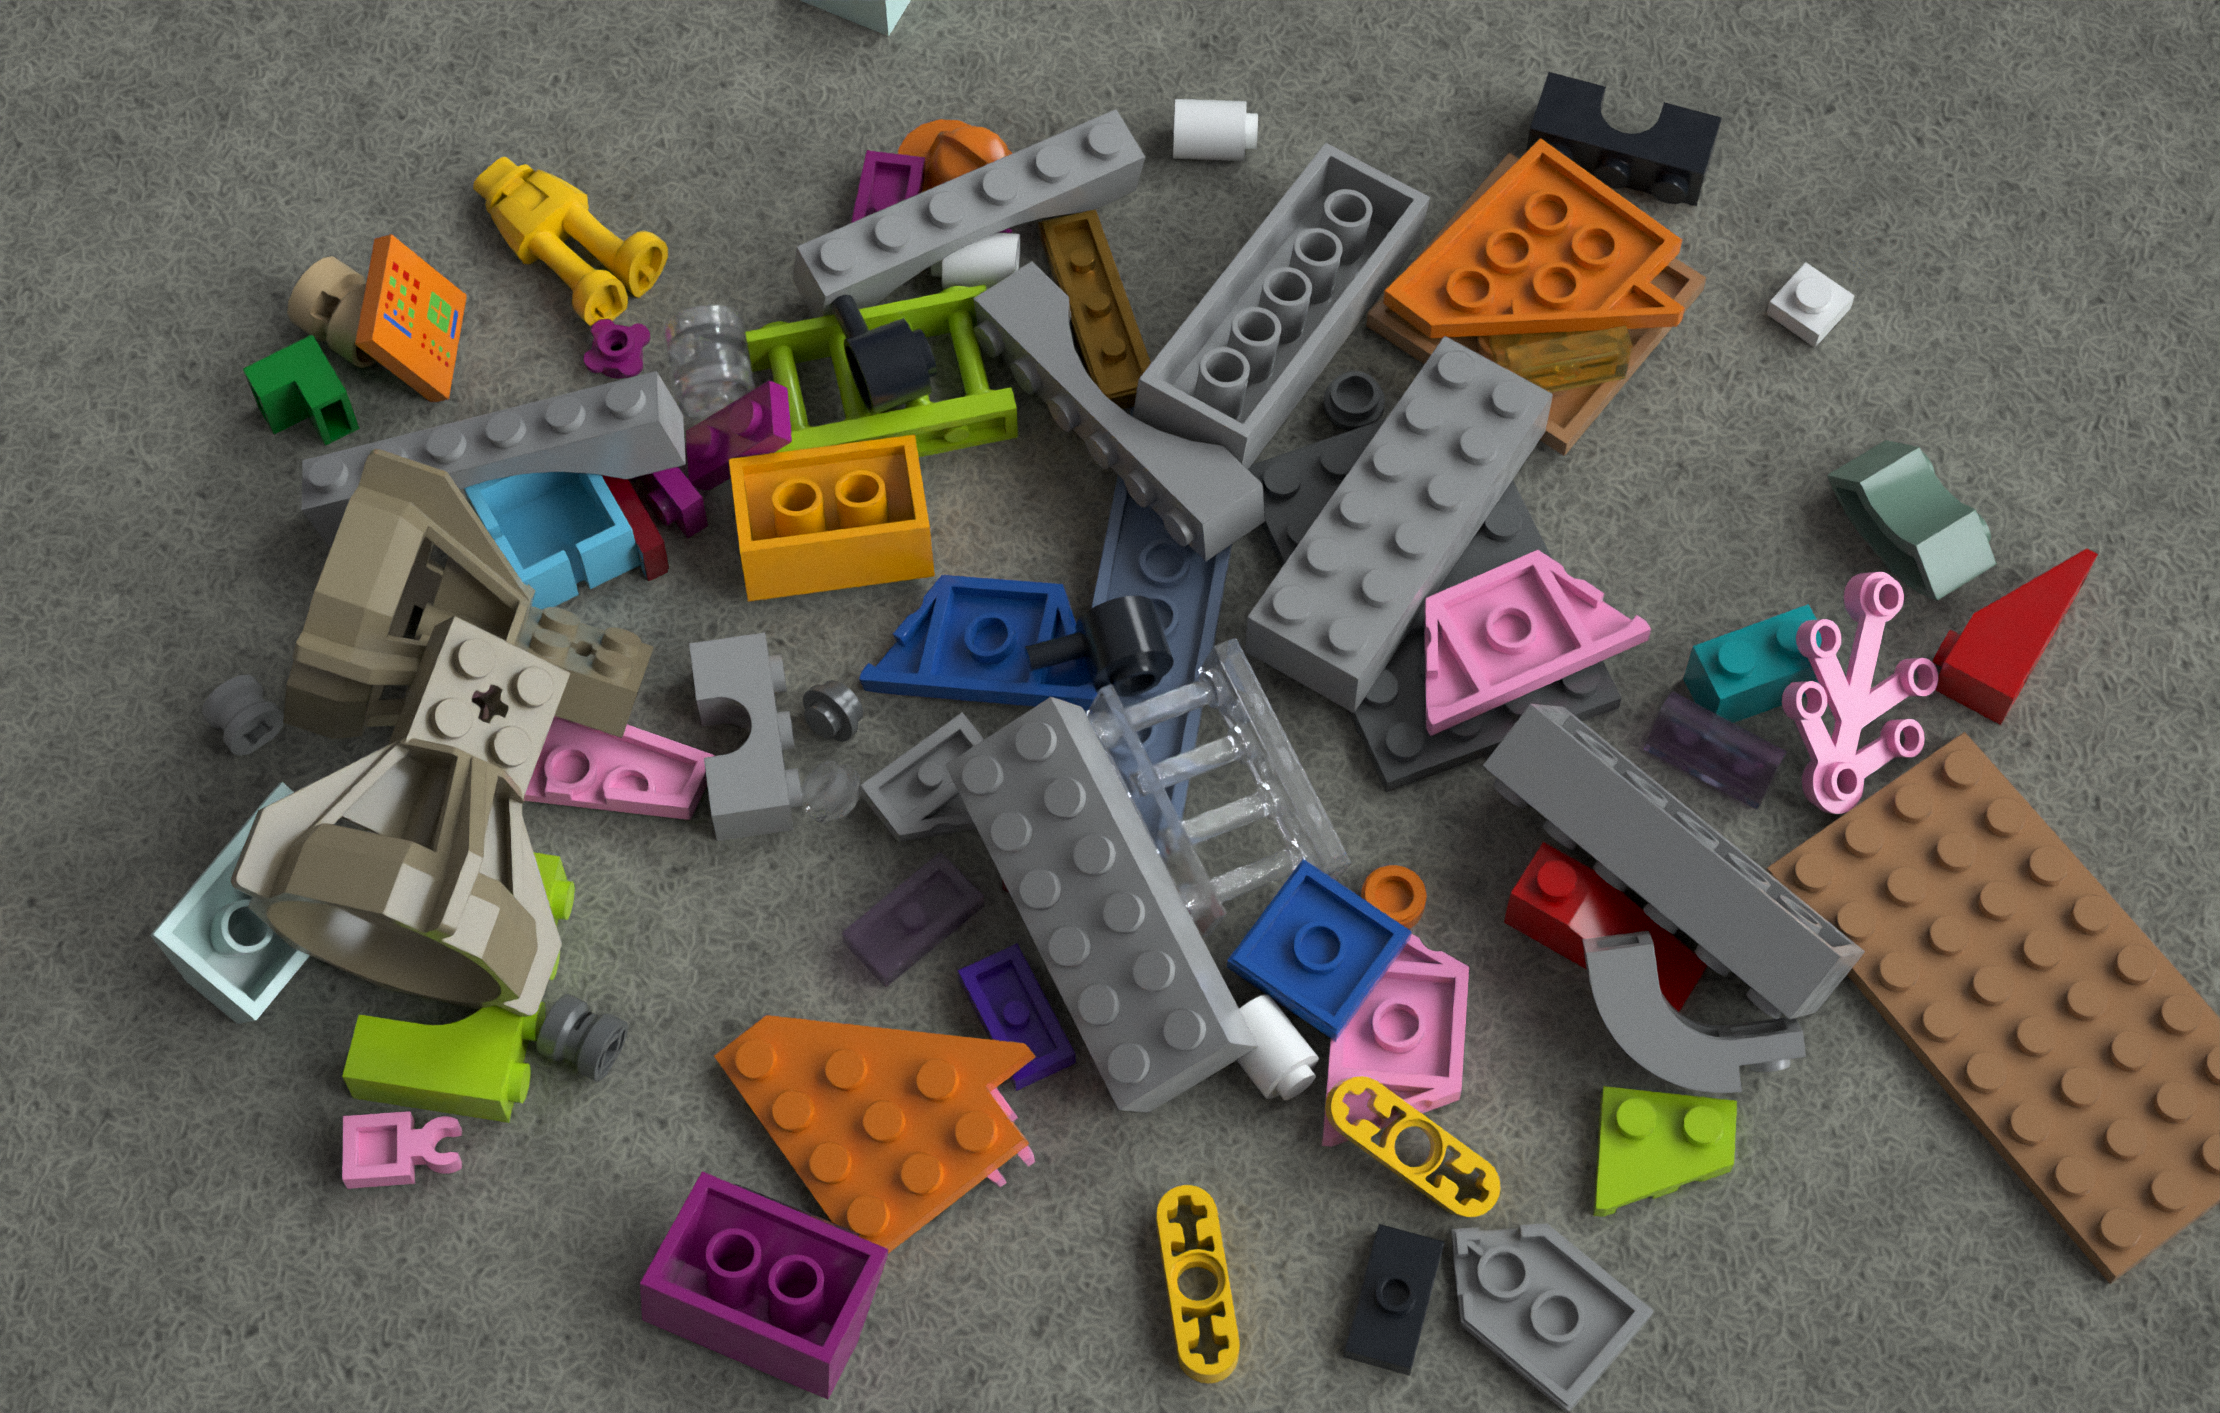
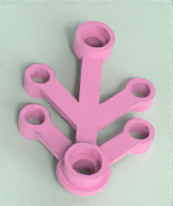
M1884 572L1857 574L1846 585L1844 591L1845 608L1850 617L1858 622L1846 677L1836 656L1841 645V633L1838 626L1828 619L1808 620L1799 627L1796 643L1800 653L1809 659L1819 683L1814 681L1793 682L1785 688L1782 695L1784 712L1795 721L1811 758L1802 775L1804 794L1809 802L1829 814H1842L1853 809L1862 796L1864 778L1893 758H1906L1918 755L1924 746V731L1917 721L1913 719H1895L1888 721L1883 726L1879 738L1856 751L1861 728L1907 697L1930 695L1938 683V672L1932 661L1926 658H1911L1900 661L1895 668L1894 674L1870 689L1885 622L1891 620L1900 611L1904 601L1903 589L1899 582ZM1817 631L1820 632L1822 638L1820 648L1816 644ZM1915 669L1918 673L1917 686L1915 685L1913 679ZM1804 692L1808 700L1807 707L1805 710L1801 702L1802 695ZM1827 703L1836 721L1832 739L1821 719L1826 710ZM1901 730L1904 732L1905 742L1903 747L1900 743Z

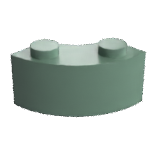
M1885 440L1827 475L1840 505L1854 528L1886 567L1918 593L1938 601L1997 565L1989 545L1991 533L1988 525L1977 513L1976 509L1961 503L1944 488L1935 475L1931 461L1921 451L1920 447Z

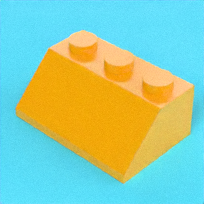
M915 434L729 459L739 549L748 602L935 577L930 525Z

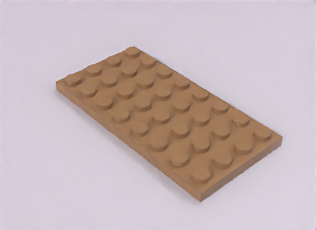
M1965 732L1767 867L1766 871L1865 951L1847 976L2110 1284L2220 1203V1017Z

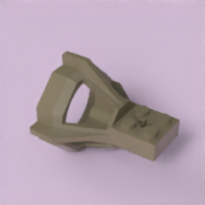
M374 449L366 459L359 485L348 502L314 590L303 631L298 637L293 650L292 658L294 661L286 685L283 723L331 739L359 737L363 735L367 727L396 726L434 626L456 616L570 672L555 716L622 738L654 647L641 643V639L636 634L625 629L611 627L602 630L581 623L577 615L562 608L547 607L542 610L533 607L532 604L536 590L529 584L527 586L522 582L448 472L381 449ZM434 544L448 555L445 568L434 560L429 559ZM416 605L422 608L424 612L415 638H404ZM386 685H408L404 699L381 700ZM479 696L472 699V702L480 707L478 718L480 720L487 719L489 712L486 703Z
M456 616L435 625L388 745L258 810L232 874V886L252 896L248 908L290 947L384 989L480 1010L482 1007L487 1008L496 1005L521 1017L536 1014L562 943L522 817V803L525 802L526 790L569 679L570 672ZM478 696L483 699L488 708L489 717L484 720L478 718L480 707L472 702V699ZM342 818L371 832L333 824Z

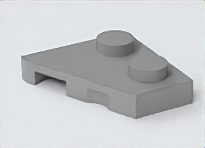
M961 712L861 784L859 793L897 842L977 829L945 765L984 739L963 712Z

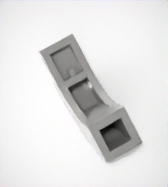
M1649 931L1582 939L1589 983L1598 1011L1607 1029L1631 1058L1656 1076L1688 1089L1713 1093L1742 1092L1739 1066L1750 1064L1752 1071L1772 1072L1788 1068L1791 1065L1790 1059L1806 1057L1803 1030L1796 1018L1789 1019L1785 1017L1732 1025H1709L1694 1021L1678 1012L1666 1000L1660 990L1654 943Z

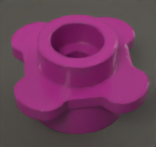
M601 319L595 322L591 327V334L594 338L591 350L587 351L583 357L586 368L593 373L601 372L605 376L616 379L630 378L640 374L643 370V347L649 344L651 340L648 328L640 323L633 324L630 327L615 325L610 319ZM614 345H621L623 347L621 350L612 351Z

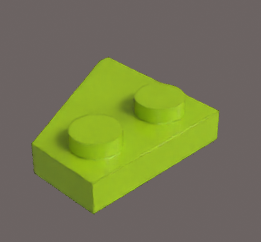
M1603 1086L1600 1101L1593 1216L1604 1217L1615 1213L1616 1208L1650 1196L1652 1199L1677 1191L1681 1185L1692 1181L1703 1182L1731 1172L1735 1158L1737 1101Z

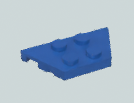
M941 575L923 597L921 607L913 614L908 615L893 633L896 643L876 667L868 663L861 671L859 678L865 691L884 694L1035 707L1049 697H1054L1081 706L1084 711L1099 712L1101 706L1099 695L1093 685L1085 657L1031 671L1028 665L1025 646L1076 633V622L1063 584Z

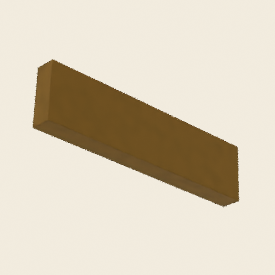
M1096 209L1038 222L1039 236L1055 284L1069 296L1073 335L1086 373L1102 393L1121 409L1134 407L1139 378L1149 367L1151 361Z

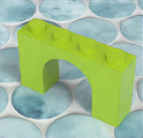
M534 852L557 927L558 919L568 920L574 902V882L567 880L560 856ZM560 951L549 980H553L555 978L559 964ZM541 1002L536 1014L528 1017H521L494 1005L487 1008L482 1007L479 1011L463 1020L444 1025H424L358 1015L342 1077L353 1099L509 1123L514 1102L523 1103L528 1093L531 1068L530 1064L524 1063L529 1040L537 1041L545 1021V1003Z

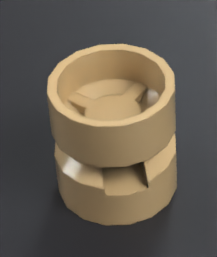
M333 256L322 258L314 263L295 285L288 301L287 314L290 321L308 334L313 335L314 338L320 341H327L330 349L360 368L371 366L376 362L374 358L355 345L366 287L364 276Z

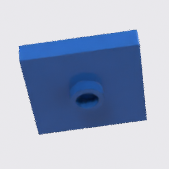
M1302 859L1229 957L1227 968L1336 1042L1411 938L1412 931Z

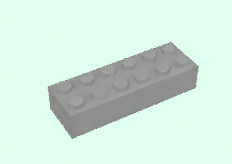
M1325 143L1139 378L1133 417L1159 431L1187 440L1223 445L1248 470L1417 247L1430 197Z
M1444 336L1248 615L1245 652L1355 713L1424 611L1425 599L1437 592L1544 435L1553 394Z
M1049 697L945 765L1119 1110L1151 1112L1258 1047L1081 706Z
M1530 704L1483 765L1497 777L1493 787L1498 793L1519 808L1524 809L1527 804L1535 808L1547 818L1542 827L1551 837L1571 850H1574L1577 845L1581 846L1598 860L1593 866V870L1603 880L1622 892L1628 886L1648 902L1643 910L1654 922L1670 933L1675 934L1680 928L1699 944L1694 952L1706 965L1723 976H1727L1730 971L1735 973L1751 987L1746 994L1747 997L1758 1008L1775 1019H1779L1782 1014L1789 1019L1816 1013L1865 953L1862 948L1565 707Z

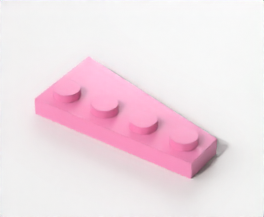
M554 716L526 790L524 801L690 820L707 787L704 758L713 757L714 755L630 725L626 726L623 737L620 738Z

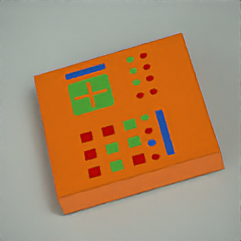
M392 234L375 238L355 345L428 401L440 402L448 400L467 295Z

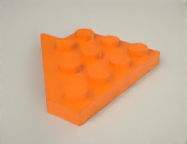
M1540 138L1384 290L1383 304L1429 338L1676 327L1683 319L1685 307L1650 282L1680 253L1682 239Z
M766 1015L714 1055L834 1226L887 1248L888 1254L1029 1145L1021 1131L991 1093V1091L1036 1057L1025 1043Z

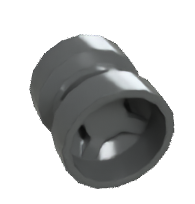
M564 994L548 1013L541 1027L536 1049L539 1054L553 1061L559 1062L567 1059L576 1064L578 1073L594 1081H601L608 1074L622 1051L628 1033V1024L626 1021L610 1013L598 1016L589 1011L587 1002L573 995Z

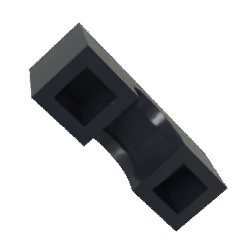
M1552 72L1548 73L1530 127L1526 152L1541 138L1612 189L1626 187L1652 194L1656 199L1667 204L1686 203L1697 206L1715 148L1722 117L1664 102L1659 119L1653 127L1641 133H1623L1612 128L1602 116L1605 86Z

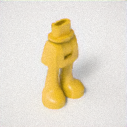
M501 157L474 181L473 189L486 200L487 212L491 214L492 220L515 255L523 264H531L537 259L545 262L573 291L572 308L590 326L601 319L613 321L627 309L628 296L626 289L633 296L640 298L654 286L663 271L668 259V247L662 239L651 232L642 230L623 241L604 227L588 211L587 194L550 173L540 169L535 171L527 164L517 166L509 158ZM570 236L573 237L609 271L595 270L573 252L564 241Z

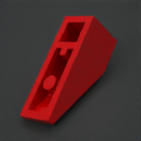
M2086 548L1975 612L1961 635L1950 629L1932 661L1935 665L1942 668L1935 690L2001 725L2083 586L2098 554Z
M1545 842L1541 844L1510 893L1504 923L1586 970L1582 939L1649 931L1654 943L1660 990L1666 1000L1678 1012L1683 1008L1708 966L1674 935L1654 922L1642 908L1623 892L1603 880L1593 869Z

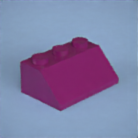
M702 1171L640 1282L642 1320L828 1400L858 1343L888 1257V1249Z

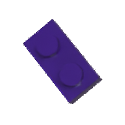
M1017 943L958 970L959 982L990 1040L1025 1043L1036 1056L1010 1077L1016 1091L1076 1063V1054Z

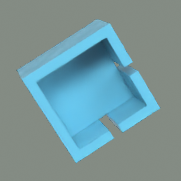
M572 472L520 474L488 480L464 488L468 503L522 582L527 586L529 584L536 590L532 604L533 607L542 610L547 607H555L578 596L576 584L583 580L592 589L641 565L633 530L603 477L599 474Z

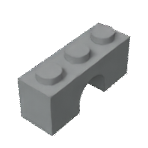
M765 632L689 643L696 701L702 727L728 723L738 725L750 733L745 744L738 750L726 755L704 758L711 816L717 841L794 830L791 808L803 806L798 768L785 770L783 750L795 749L790 711L777 712L775 693L787 692L782 654L769 656Z

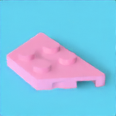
M1540 550L1533 551L1427 597L1424 605L1426 729L1430 736L1435 735L1644 643L1649 639L1651 628L1647 621L1638 615L1631 620L1605 603L1602 591L1585 580L1569 576L1561 564Z
M1411 934V938L1337 1041L1335 1042L1330 1038L1326 1098L1332 1087L1339 1081L1349 1077L1364 1076L1378 1081L1422 1114L1458 1101L1462 1090L1469 966L1443 951L1437 952L1428 949L1422 944L1420 938ZM1366 1090L1360 1095L1354 1096L1346 1093L1342 1101L1349 1107V1113L1345 1119L1350 1124L1357 1119H1365L1379 1129H1382L1400 1116L1393 1108L1388 1119H1382L1369 1110L1367 1102L1371 1095ZM1324 1111L1322 1146L1332 1147L1349 1141L1331 1126L1327 1119L1326 1111Z

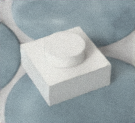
M1805 262L1771 299L1766 314L1815 348L1851 309L1854 295Z

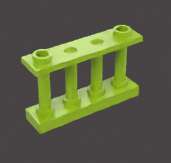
M985 284L969 288L953 286L944 289L938 294L859 309L869 330L904 318L912 331L921 329L925 337L951 333L966 393L964 397L935 403L930 401L927 395L905 403L906 407L904 409L871 415L868 412L856 388L844 351L843 342L846 338L834 314L792 323L783 321L772 322L760 329L745 332L752 372L771 368L774 382L788 388L792 442L774 453L915 434L918 457H924L1018 438L1017 407L1012 387L1000 390L989 388L978 340L974 334L977 318L973 298L987 290ZM831 356L846 419L841 422L813 427L808 422L795 363Z

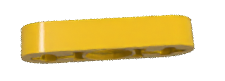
M1358 1076L1343 1079L1332 1087L1325 1103L1326 1116L1331 1126L1444 1210L1456 1216L1477 1217L1487 1213L1496 1204L1500 1194V1179L1495 1168L1381 1083L1369 1077ZM1366 1090L1371 1095L1367 1102V1107L1382 1119L1390 1117L1392 1108L1400 1114L1383 1131L1379 1146L1371 1141V1137L1381 1129L1365 1119H1357L1352 1124L1345 1119L1349 1113V1107L1342 1102L1346 1093L1354 1096L1360 1095ZM1411 1126L1425 1132L1430 1141L1429 1156L1422 1164L1415 1167L1403 1164L1395 1153V1141L1398 1134ZM1446 1148L1454 1153V1156L1444 1163L1446 1166L1459 1174H1470L1473 1170H1476L1479 1174L1475 1185L1482 1193L1478 1200L1465 1198L1459 1203L1455 1199L1459 1190L1458 1186L1444 1175H1436L1433 1185L1426 1181V1177L1441 1165Z
M1181 1185L1170 1189L1159 1201L1156 1215L1157 1234L1178 1362L1184 1373L1191 1379L1200 1383L1210 1384L1224 1380L1234 1371L1239 1358V1335L1216 1204L1213 1198L1202 1188L1193 1185ZM1190 1205L1193 1215L1205 1216V1218L1196 1222L1195 1237L1197 1249L1184 1252L1185 1240L1181 1224L1169 1223L1168 1221L1177 1217L1178 1206ZM1210 1245L1212 1246L1213 1252L1201 1249ZM1171 1251L1184 1253L1176 1257H1173ZM1190 1268H1204L1214 1275L1218 1286L1212 1296L1205 1300L1195 1301L1185 1297L1180 1292L1177 1284L1178 1279L1183 1272ZM1218 1310H1222L1224 1317L1211 1314L1217 1312ZM1182 1315L1194 1318L1185 1323L1182 1320ZM1211 1315L1210 1327L1214 1343L1218 1345L1226 1344L1228 1348L1218 1352L1217 1363L1212 1365L1205 1364L1202 1354H1191L1189 1349H1194L1199 1345L1200 1331L1197 1318Z

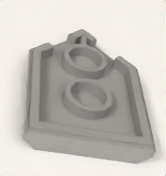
M1548 1224L1520 1225L1519 1228L1479 1230V1227L1451 1230L1460 1325L1566 1413H1569L1654 1312L1648 1305Z

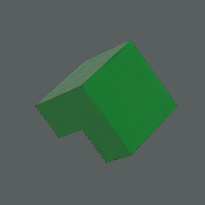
M313 335L243 368L256 405L274 435L307 418L310 419L325 446L360 429L347 391Z

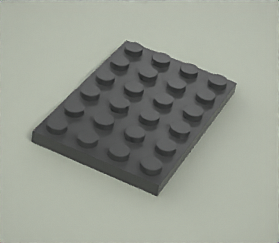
M1386 419L1250 466L1248 470L1263 484L1265 522L1262 523V526L1281 567L1286 563ZM1513 480L1436 593L1536 550H1540L1552 558ZM1423 611L1355 713L1349 710L1348 712L1385 792L1492 754L1530 704L1565 707L1578 719L1584 721L1618 709L1622 698L1604 662L1600 661L1430 736L1426 729Z

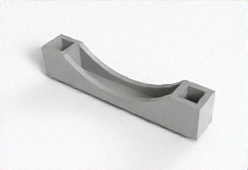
M1117 109L797 246L793 282L814 318L834 314L831 309V303L842 295H851L859 309L873 307L924 269L987 236L1040 218L1094 210L1136 191L1145 156Z
M1032 261L973 298L977 318L974 334L982 349L992 358L999 356L1011 368L1012 374L1019 386L1030 395L1035 392L1048 405L1051 415L1063 430L1069 432L1073 429L1086 442L1087 449L1095 462L1103 469L1111 467L1124 480L1125 486L1135 502L1143 508L1150 506L1163 519L1168 533L1179 545L1183 547L1189 545L1205 561H1208L1265 522L1263 484L1223 445L1191 441L1159 431L1130 416L1102 393L1086 373L1074 349L1069 296Z
M657 371L302 460L301 510L331 548L348 502L359 485L366 459L374 449H381L446 471L459 490L488 480L520 474L572 472L630 479L686 465L683 414Z

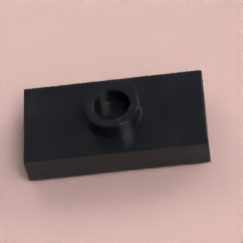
M1382 1224L1378 1225L1347 1340L1344 1358L1410 1376L1444 1241Z

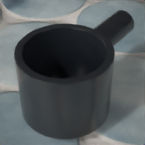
M851 295L839 296L831 303V309L846 338L843 342L844 351L851 375L859 395L871 415H876L931 394L930 377L937 375V367L930 345L921 329L912 331L907 321L901 318L869 330Z
M1125 596L1103 602L1091 608L1079 618L1075 626L1076 633L1025 646L1026 658L1031 671L1085 657L1095 688L1100 692L1115 694L1121 697L1135 696L1151 690L1160 683L1162 677L1171 670L1174 663L1155 604L1151 599L1143 596Z

